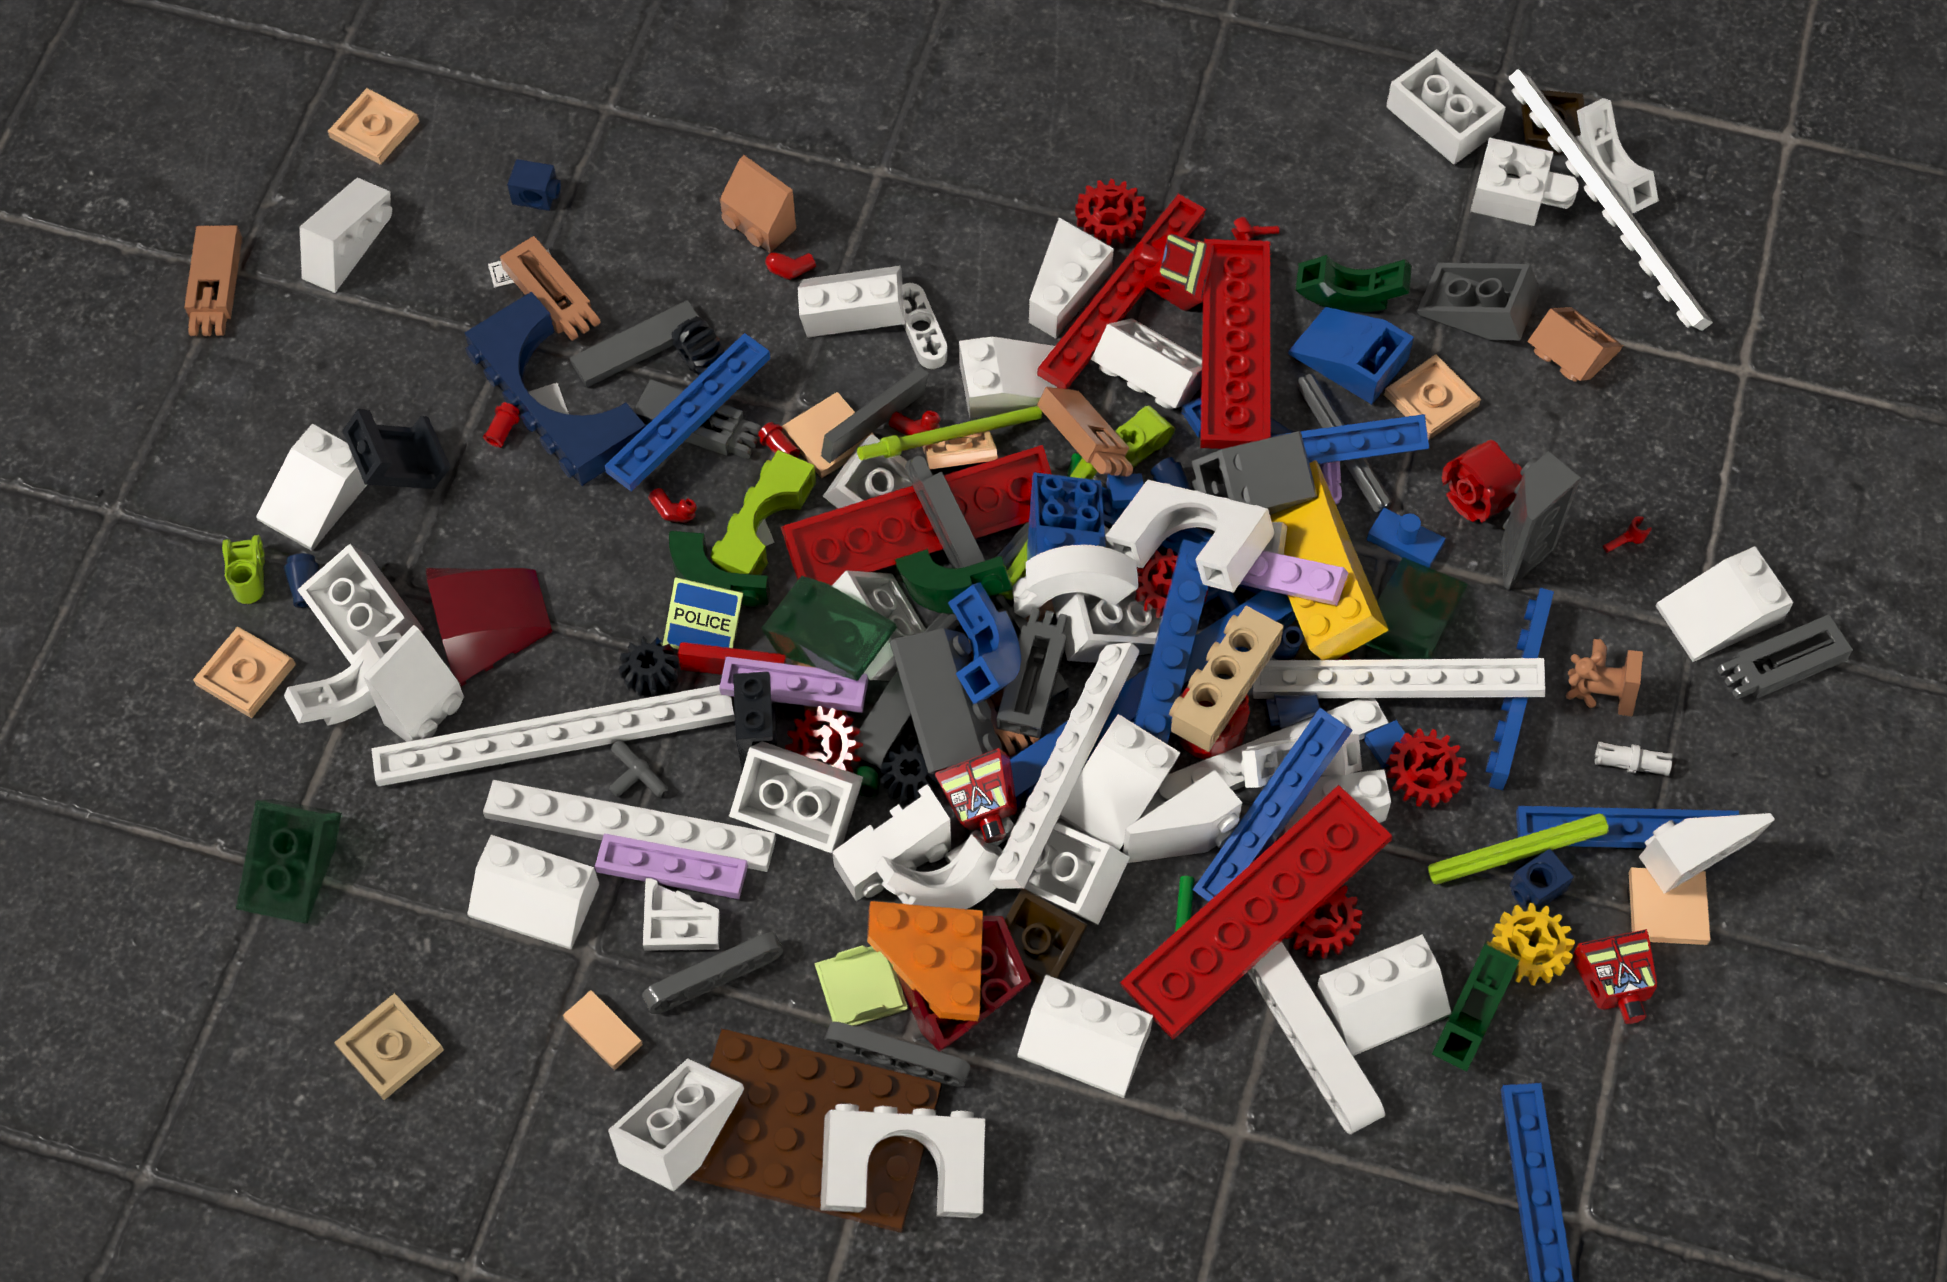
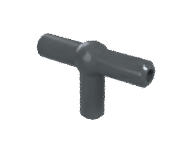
M618 740L612 745L611 751L629 768L609 786V790L614 796L620 797L639 779L657 797H662L667 793L668 786L650 769L647 761L640 759L622 740Z

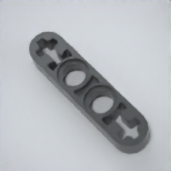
M774 932L764 933L649 986L643 992L642 997L651 1014L662 1013L775 961L783 954L784 950Z
M831 1022L824 1039V1043L836 1051L951 1086H964L970 1070V1065L958 1057L842 1022Z

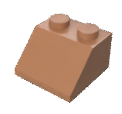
M743 155L739 159L720 198L722 219L729 228L737 229L746 235L747 239L754 246H761L771 253L796 230L793 190Z
M1572 307L1550 308L1527 341L1535 347L1534 353L1547 362L1553 360L1562 367L1560 372L1575 382L1577 380L1592 379L1624 346Z

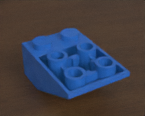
M1325 307L1291 347L1288 354L1372 405L1409 360L1414 337L1386 320Z
M1034 472L1032 476L1027 561L1047 550L1063 546L1095 545L1106 547L1101 481Z

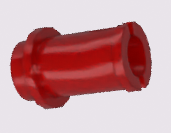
M503 402L501 406H496L494 410L496 415L487 432L483 435V439L487 443L498 448L504 445V441L512 426L520 421L519 409L506 402Z
M769 422L760 429L758 436L762 446H768L774 454L777 450H780L796 458L798 457L800 450L785 436L780 424L775 425L773 422Z

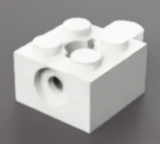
M1489 137L1471 212L1534 226L1541 203L1565 209L1569 208L1575 201L1578 182L1575 177L1549 171L1553 156L1552 151ZM1507 174H1515V175H1518L1519 178H1518V177H1515V176L1507 175Z

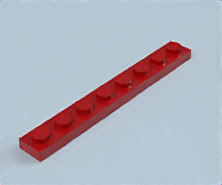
M1178 193L1140 242L1152 245L1154 241L1166 234H1175L1188 238L1204 218L1206 209ZM1135 248L1040 364L1037 376L1058 388L1068 389L1091 360L1107 324L1122 321L1146 291L1147 287L1143 282L1146 265L1133 259Z

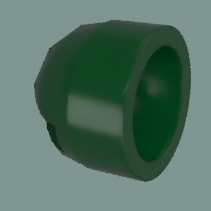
M861 766L856 769L853 774L863 777L858 795L865 797L875 796L880 785L877 771L870 766Z

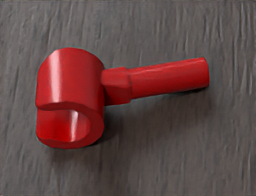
M1245 217L1236 219L1234 221L1236 228L1231 229L1237 240H1251L1254 236L1279 234L1280 231L1279 226L1251 227Z
M1637 516L1632 520L1626 532L1604 544L1603 549L1608 553L1630 541L1635 544L1643 543L1652 528L1650 527L1647 530L1638 529L1644 517Z

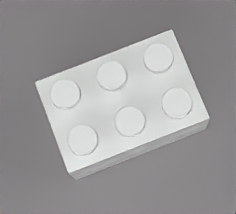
M1437 49L1391 82L1386 106L1454 165L1486 142L1489 137L1491 138L1499 132L1505 111V106Z
M761 741L749 748L729 817L832 853V851L843 844L863 777Z

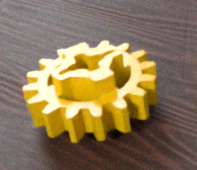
M1530 903L1527 911L1523 912L1522 908L1516 905L1512 911V916L1504 912L1500 918L1501 924L1496 923L1492 934L1496 937H1493L1491 943L1513 953L1511 951L1513 950L1514 954L1521 957L1515 970L1516 982H1520L1523 976H1527L1531 985L1536 984L1538 977H1542L1546 983H1550L1553 973L1561 976L1566 968L1564 964L1569 965L1573 957L1569 951L1575 945V940L1566 938L1571 931V927H1561L1559 925L1562 918L1561 914L1553 918L1548 916V906H1545L1541 912H1537L1534 903ZM1529 941L1535 942V947L1528 945Z

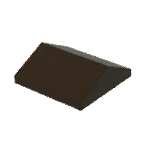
M1540 90L1574 137L1581 135L1577 110L1585 107L1583 94ZM1521 103L1526 144L1534 148L1552 151L1553 155L1563 154V151L1558 153L1549 143L1547 138L1551 134L1545 126L1541 129L1532 120L1529 114L1533 110L1528 103L1524 105Z
M1026 888L1021 889L1005 918V923L1030 979L1042 985L1046 975L1056 979L1061 977L1073 959L1088 925Z

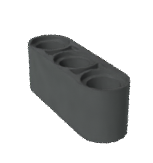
M898 671L894 674L862 724L861 732L855 736V741L863 743V747L855 749L854 754L858 755L861 760L881 769L882 763L889 762L888 754L890 751L897 752L914 725Z

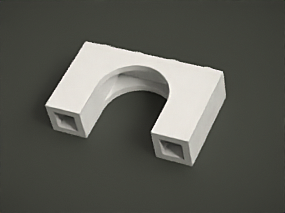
M1147 480L1105 537L1110 549L1136 560L1137 567L1143 568L1160 544L1170 535L1187 528L1201 527L1211 529L1215 533L1195 559L1203 585L1234 592L1275 533L1267 508L1201 493L1196 490L1176 487L1167 483Z
M838 1104L835 1110H830L825 1115L821 1210L862 1211L866 1207L867 1165L873 1147L877 1142L885 1138L906 1136L922 1143L931 1152L938 1170L937 1216L976 1218L983 1214L985 1119L974 1118V1112L953 1111L951 1112V1117L936 1116V1110L913 1109L912 1114H898V1108L878 1106L874 1107V1112L859 1111L858 1105Z

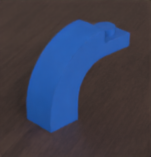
M981 583L973 584L948 602L966 632L973 649V661L956 673L973 704L986 700L1011 683L1018 675L1021 665V651L1013 624L1006 611L998 613Z

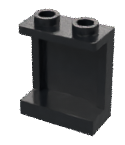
M357 409L342 430L365 485L435 489L450 469L448 459L428 416H420L412 427L377 425L370 410Z
M767 671L733 674L736 743L742 771L751 746L763 741L778 747L776 708L771 700L770 673Z

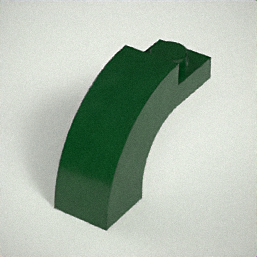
M1324 255L1299 263L1295 290L1304 298L1323 307L1347 312L1380 311L1387 309L1388 299L1409 294L1412 266L1406 259L1372 269H1352L1339 265L1328 255Z
M669 531V548L677 578L742 592L741 604L745 606L769 604L770 588L768 576L730 573L720 570L712 565L706 557L707 547L704 533Z
M928 549L895 559L896 566L911 598L922 607L931 611L954 614L948 602L976 583L982 584L989 597L1013 590L1002 556L963 568H945L933 562Z
M1485 942L1432 1055L1466 1072L1468 1071L1521 959L1520 956L1491 942Z

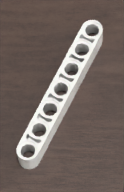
M1281 941L1248 971V974L1338 1121L1348 1134H1352L1384 1117L1383 1105Z

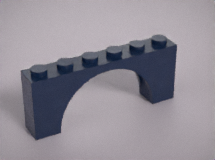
M530 292L464 332L468 343L465 351L475 365L480 363L483 366V372L489 383L493 387L498 385L503 390L502 396L506 403H510L519 409L522 413L521 419L530 432L536 430L541 436L539 439L549 455L556 454L560 459L558 461L566 476L568 478L574 476L580 485L583 486L605 472V465L646 426L627 403L598 414L569 415L553 411L541 405L528 393L523 385L527 363L541 342L555 332L550 312Z

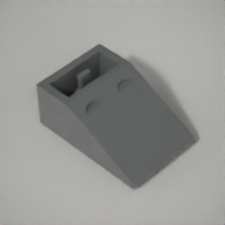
M1300 431L1221 449L1192 461L1199 492L1229 498L1246 504L1258 505L1267 508L1270 515L1318 497Z

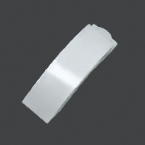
M1602 98L1577 110L1581 135L1575 138L1629 211L1633 214L1659 201L1654 172L1635 164L1628 157L1619 141L1611 101Z
M1095 545L1063 546L1040 553L1026 561V576L1019 579L1013 585L1014 613L1026 618L1031 614L1033 607L1039 608L1058 595L1072 592L1092 594L1112 605H1116L1138 589L1136 560L1119 551Z
M400 632L368 638L359 658L346 670L331 678L287 687L284 697L298 723L324 719L328 726L353 718L374 707L375 702L363 676L402 637Z
M1359 734L1349 735L1321 776L1347 775L1362 770ZM1298 738L1247 746V750L1242 751L1243 758L1241 761V772L1245 777L1246 788L1265 786Z
M971 834L957 857L941 869L931 872H919L882 856L875 866V870L884 880L882 885L888 891L896 894L903 904L968 909L995 890L996 886L989 879L1003 850L999 846L986 843L984 839Z

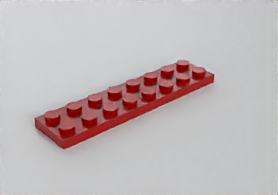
M1204 239L1205 243L1214 245V251L1203 296L1200 448L1225 449L1271 438L1270 241Z
M1040 445L944 475L976 539L1029 522L1033 473L1052 474L1044 447ZM913 485L781 527L802 594L834 584L846 570L873 572L895 565V559L926 549L929 550V553L943 549Z
M1338 785L1120 982L1121 987L1146 1013L1153 1015L1152 1019L1172 1039H1175L1392 840V835Z

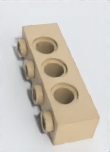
M1248 606L1244 607L1239 616L1233 615L1225 627L1224 634L1226 636L1222 642L1218 643L1216 641L1210 648L1206 657L1208 663L1204 669H1197L1188 683L1190 690L1184 698L1179 696L1172 705L1169 715L1172 717L1171 732L1209 752L1281 643L1284 625ZM1236 647H1246V648L1249 649L1250 651H1248V652H1240V651L1236 650L1235 648H1236ZM1227 674L1232 678L1225 680L1219 678L1217 675ZM1208 701L1211 702L1214 706L1203 707L1199 704V702Z

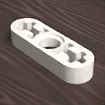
M914 283L903 284L905 319L903 326L922 366L929 369L939 368L947 361V343L924 290ZM906 297H911L912 300H915L916 310L912 311L909 301L905 300ZM923 320L928 322L930 327L925 331H917L912 325L916 321ZM931 340V346L935 352H938L937 355L927 352L928 341Z

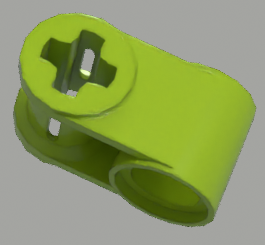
M1148 405L1138 411L1133 418L1120 426L1115 432L1128 445L1129 449L1125 458L1131 463L1132 467H1135L1154 451L1167 444L1175 432V427Z
M254 535L251 540L231 542L230 539L223 540L225 578L234 598L242 604H251L258 601L264 594L265 589L263 572L265 556L260 535Z

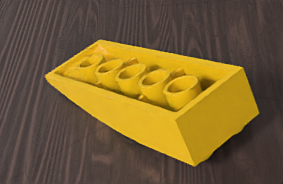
M1314 460L1309 465L1318 497L1272 514L1270 518L1271 522H1283L1287 526L1284 555L1343 567L1348 572L1337 606L1288 595L1309 650L1321 660H1336L1389 631L1320 466Z

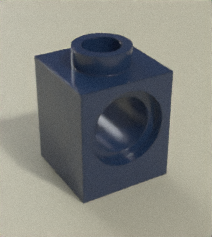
M516 159L507 186L513 205L550 211L553 199L559 197L561 181L556 177L554 165Z
M1548 849L1517 870L1509 886L1513 897L1521 906L1528 908L1530 903H1534L1536 911L1567 892L1574 876L1553 851ZM1531 879L1543 881L1546 887H1536L1531 882Z

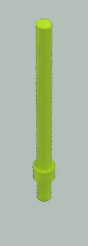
M1033 406L904 437L892 435L881 438L878 443L858 447L857 455L860 460L879 456L890 458L901 455L902 451L1041 419L1042 410L1038 406Z

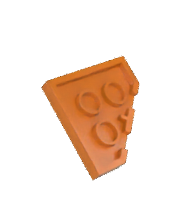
M870 901L867 942L877 953L880 951L892 963L893 970L913 991L916 989L930 1003V1009L939 1018L978 1021L980 1015L983 911Z

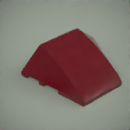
M426 568L427 583L451 672L458 680L460 687L467 684V679L483 669L487 672L493 668V663L510 653L516 654L552 632L535 569Z
M983 916L980 1015L978 1021L939 1018L930 1009V1003L916 989L913 991L897 974L921 1034L939 1052L1031 983V979L1003 916Z

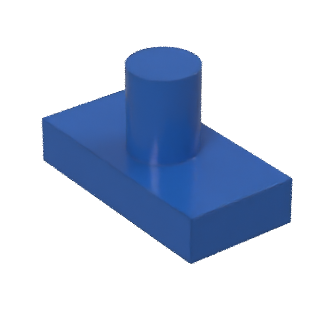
M1383 508L1368 532L1366 540L1428 571L1444 546L1446 538L1422 527L1419 517L1415 514L1409 513L1400 516Z

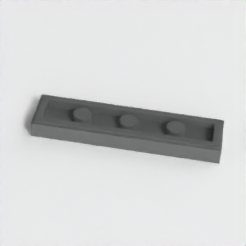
M686 300L570 357L571 364L586 388L673 346L672 331L685 320L698 315L689 301Z
M917 367L826 433L821 457L830 464L890 420L895 412H901L923 396L929 373L922 367Z

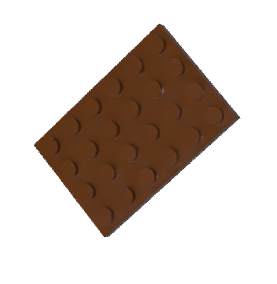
M721 1029L709 1069L742 1083L744 1090L702 1165L688 1179L902 1233L925 1146L919 1141L906 1136H891L877 1142L868 1159L866 1207L860 1212L821 1210L825 1115L830 1110H835L838 1104L858 1105L859 1111L874 1112V1107L878 1106L898 1108V1114H912L913 1109L936 1110L942 1083Z

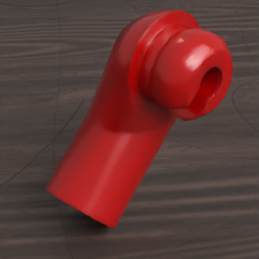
M773 252L765 260V264L770 272L788 280L816 268L815 260L810 253L797 259H792L781 253Z
M927 411L922 415V419L914 421L899 412H895L890 418L889 426L908 436L940 428L939 423L941 419L939 414L934 411Z
M662 488L653 490L648 496L652 505L665 521L687 523L695 517L697 505L689 498L686 501L681 499L679 503H673Z

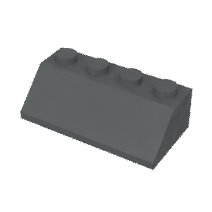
M1549 451L1538 460L1532 458L1521 470L1520 474L1523 477L1514 491L1517 495L1509 507L1510 517L1503 525L1505 532L1501 541L1503 586L1508 591L1555 550L1581 479L1580 476Z
M942 628L899 637L889 641L929 774H935L992 750L1002 749L1000 739L995 734L991 721L992 713L989 705L985 700L973 704L956 675L958 671L973 661L971 644L965 633Z

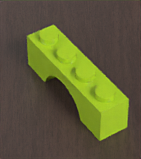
M777 450L771 461L767 460L764 463L760 472V480L755 487L751 486L748 489L744 498V506L739 514L734 513L731 517L725 537L722 541L718 540L713 546L710 558L716 568L730 573L762 574L768 564L766 546L757 537V530L762 521L775 512L785 509H801L816 484L814 465L780 450Z

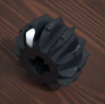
M698 316L685 320L672 331L673 345L676 347L677 353L683 359V363H686L689 369L699 376L724 353V347L720 344L714 329H711L708 323Z
M643 636L639 646L629 642V653H621L620 662L622 665L618 669L620 677L625 679V687L629 691L636 689V693L640 698L646 691H650L651 695L655 697L658 693L657 690L660 688L669 692L671 688L669 682L677 681L678 671L676 669L680 666L678 657L674 655L673 647L670 644L663 646L662 641L658 637L652 643H648V640Z
M902 744L900 747L901 754L890 751L888 754L889 762H884L881 765V773L884 775L881 778V786L883 789H888V797L891 800L900 796L903 806L908 803L909 799H914V801L919 799L921 795L918 790L928 784L933 793V788H939L940 786L936 775L928 773L919 744L914 747L913 751H908L907 747Z

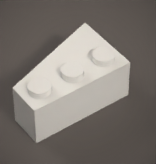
M356 178L300 226L302 279L336 293L377 235L390 220L392 215L390 191Z
M1059 218L1029 300V323L1057 338L1111 274L1114 249Z
M1384 769L1356 772L1347 775L1321 776L1283 829L1279 838L1338 785L1379 823L1386 821L1391 799Z
M928 784L918 790L921 797L905 809H902L899 804L891 809L890 813L893 817L876 829L871 825L867 826L832 851L834 867L856 901L864 896L866 898L873 897L884 889L882 885L884 880L875 870V866L882 856L916 871L917 867L928 861L932 863L940 860L951 849L950 818Z

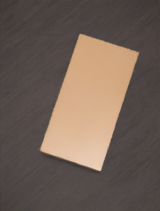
M592 990L563 1014L564 1020L614 1071L643 1045L642 1041Z

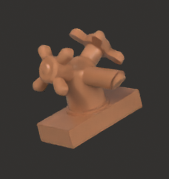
M1594 639L1591 658H1580L1576 654L1571 656V661L1576 665L1575 669L1572 668L1568 671V681L1571 685V690L1566 693V698L1569 700L1575 697L1584 699L1586 705L1589 708H1593L1596 706V701L1590 695L1591 692L1619 697L1618 715L1632 717L1640 687L1643 652L1628 650L1625 666H1622V668L1605 667L1607 647L1601 639Z

